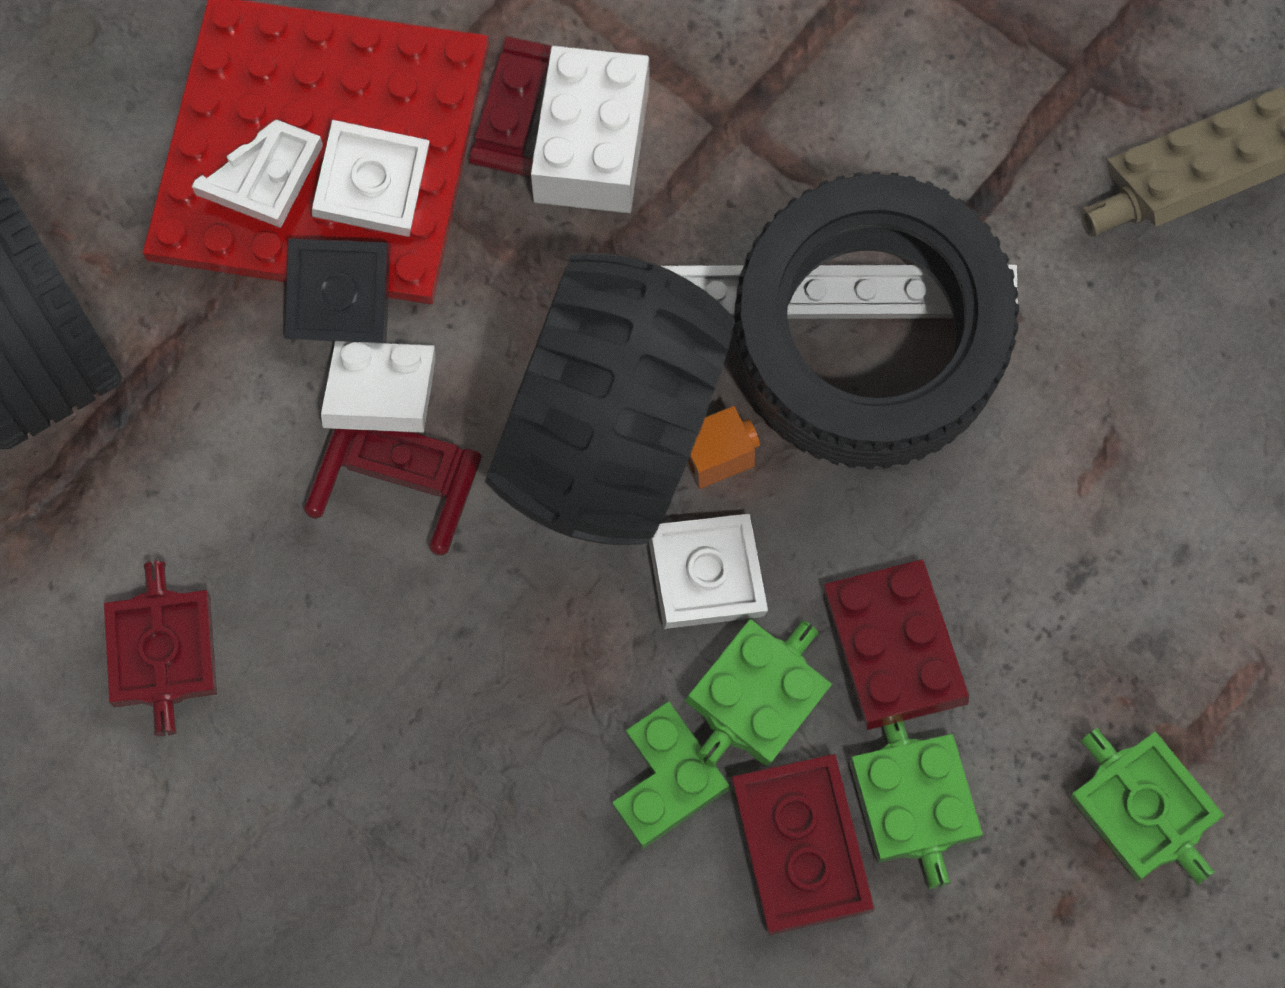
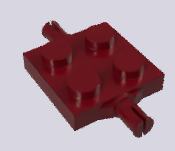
M150 561L143 564L145 569V593H141L130 600L104 603L109 703L113 707L139 704L153 706L154 735L166 736V731L170 736L176 734L174 704L187 698L217 695L211 599L207 590L187 593L166 590V563L154 561V567Z

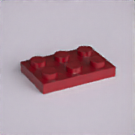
M924 559L824 584V595L867 730L969 704V693Z
M836 754L732 777V784L769 936L874 912V905Z

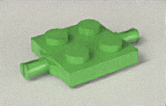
M750 618L688 695L685 702L704 716L714 731L701 749L696 752L697 757L702 761L714 746L716 747L704 764L712 768L715 767L717 761L730 745L747 751L765 767L778 755L832 685V683L810 667L804 657L801 656L814 638L818 636V631L814 626L800 641L799 638L810 625L806 621H800L796 629L784 642L774 638Z
M904 721L883 726L888 745L879 751L853 756L849 761L877 863L902 857L921 859L929 889L949 885L951 881L948 877L942 853L953 845L979 840L983 835L954 735L949 734L927 740L908 739Z
M1099 728L1085 736L1080 742L1084 744L1101 766L1095 776L1076 790L1070 799L1135 880L1139 883L1159 866L1173 863L1176 860L1179 861L1196 882L1197 886L1210 877L1215 870L1209 866L1194 846L1199 841L1201 835L1220 821L1224 814L1156 731L1135 747L1121 750L1118 753L1103 736Z

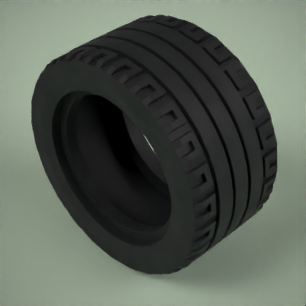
M872 171V174L863 175L862 172L854 173V176L845 178L843 175L836 177V180L831 182L825 180L819 183L818 188L804 190L802 196L798 199L793 197L783 210L779 209L774 214L772 222L767 221L760 236H757L753 241L752 249L747 253L744 267L739 276L734 309V352L738 363V372L743 378L742 384L745 390L748 391L752 404L757 405L760 409L759 414L763 419L768 420L775 432L780 431L784 435V440L789 443L793 442L804 453L809 451L815 454L814 458L830 460L831 464L837 466L840 462L848 464V468L862 466L866 467V469H874L875 466L881 465L884 469L891 468L892 465L909 464L913 459L919 461L932 452L940 451L947 443H952L958 435L969 428L970 424L976 420L987 405L1004 376L1016 343L1015 336L1019 325L1017 323L1019 304L1016 303V299L1019 294L1017 287H1014V271L1008 267L1009 258L1006 253H1002L1000 249L1001 242L998 237L992 235L990 232L991 227L986 222L982 223L978 219L979 214L974 209L970 210L965 205V201L960 198H953L949 195L950 192L945 188L941 190L933 186L934 183L926 181V183L917 181V177L899 176V173L881 175L880 172ZM859 251H878L897 255L920 267L937 283L951 308L955 326V345L952 360L937 377L926 385L907 394L895 397H861L846 393L825 382L802 359L792 339L788 322V306L792 296L803 280L817 267L840 255Z
M0 175V449H12L27 440L28 433L34 437L51 427L49 421L52 419L55 423H58L74 413L73 407L76 406L80 410L96 400L94 396L96 393L103 396L120 385L123 377Z

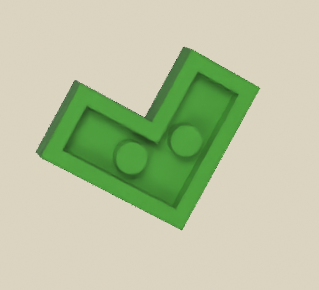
M669 701L626 730L627 737L654 774L612 802V804L641 848L645 849L729 791L730 785L716 766L712 768L704 764L709 758L708 755L702 761L697 757L696 752L702 746Z

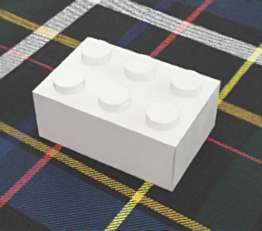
M552 46L531 171L534 203L631 213L649 92V56Z

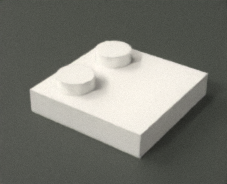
M332 120L312 207V217L410 237L429 148V140Z
M335 341L321 411L323 428L424 433L436 360L435 346Z
M750 514L662 523L659 525L655 536L650 539L649 547L664 629L765 617L768 608Z

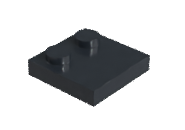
M289 239L284 339L387 343L391 244L381 242Z

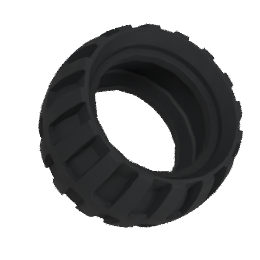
M571 254L516 395L485 483L515 510L560 534L584 541L609 545L649 544L650 539L655 536L668 510L701 430L730 345L735 319L705 290L662 266L632 257L613 254Z

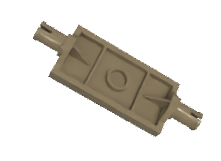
M1281 87L1274 91L1266 92L1257 98L1228 110L1220 111L1211 117L1177 129L1172 133L1107 159L1109 175L1118 184L1119 194L1091 206L1081 208V219L1086 230L1090 232L1092 237H1096L1100 233L1129 221L1137 224L1147 219L1157 227L1284 174L1285 90Z

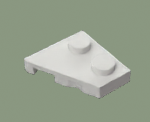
M275 120L257 133L254 141L241 145L227 156L229 162L207 179L203 175L197 178L192 188L195 194L281 228L323 147L321 137Z

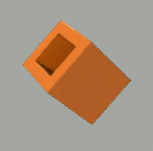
M735 406L705 417L687 463L699 490L755 467V448L760 447V441L751 420L748 418L742 421Z

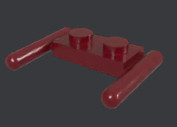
M506 36L503 53L500 54L476 133V142L471 150L469 160L471 165L531 178L534 158L525 157L523 154L547 77L552 45Z
M334 428L304 506V512L313 519L323 516L341 466L347 467V470L441 498L446 496L429 544V549L433 554L443 556L450 549L482 455L477 451L460 449L457 445L413 432Z

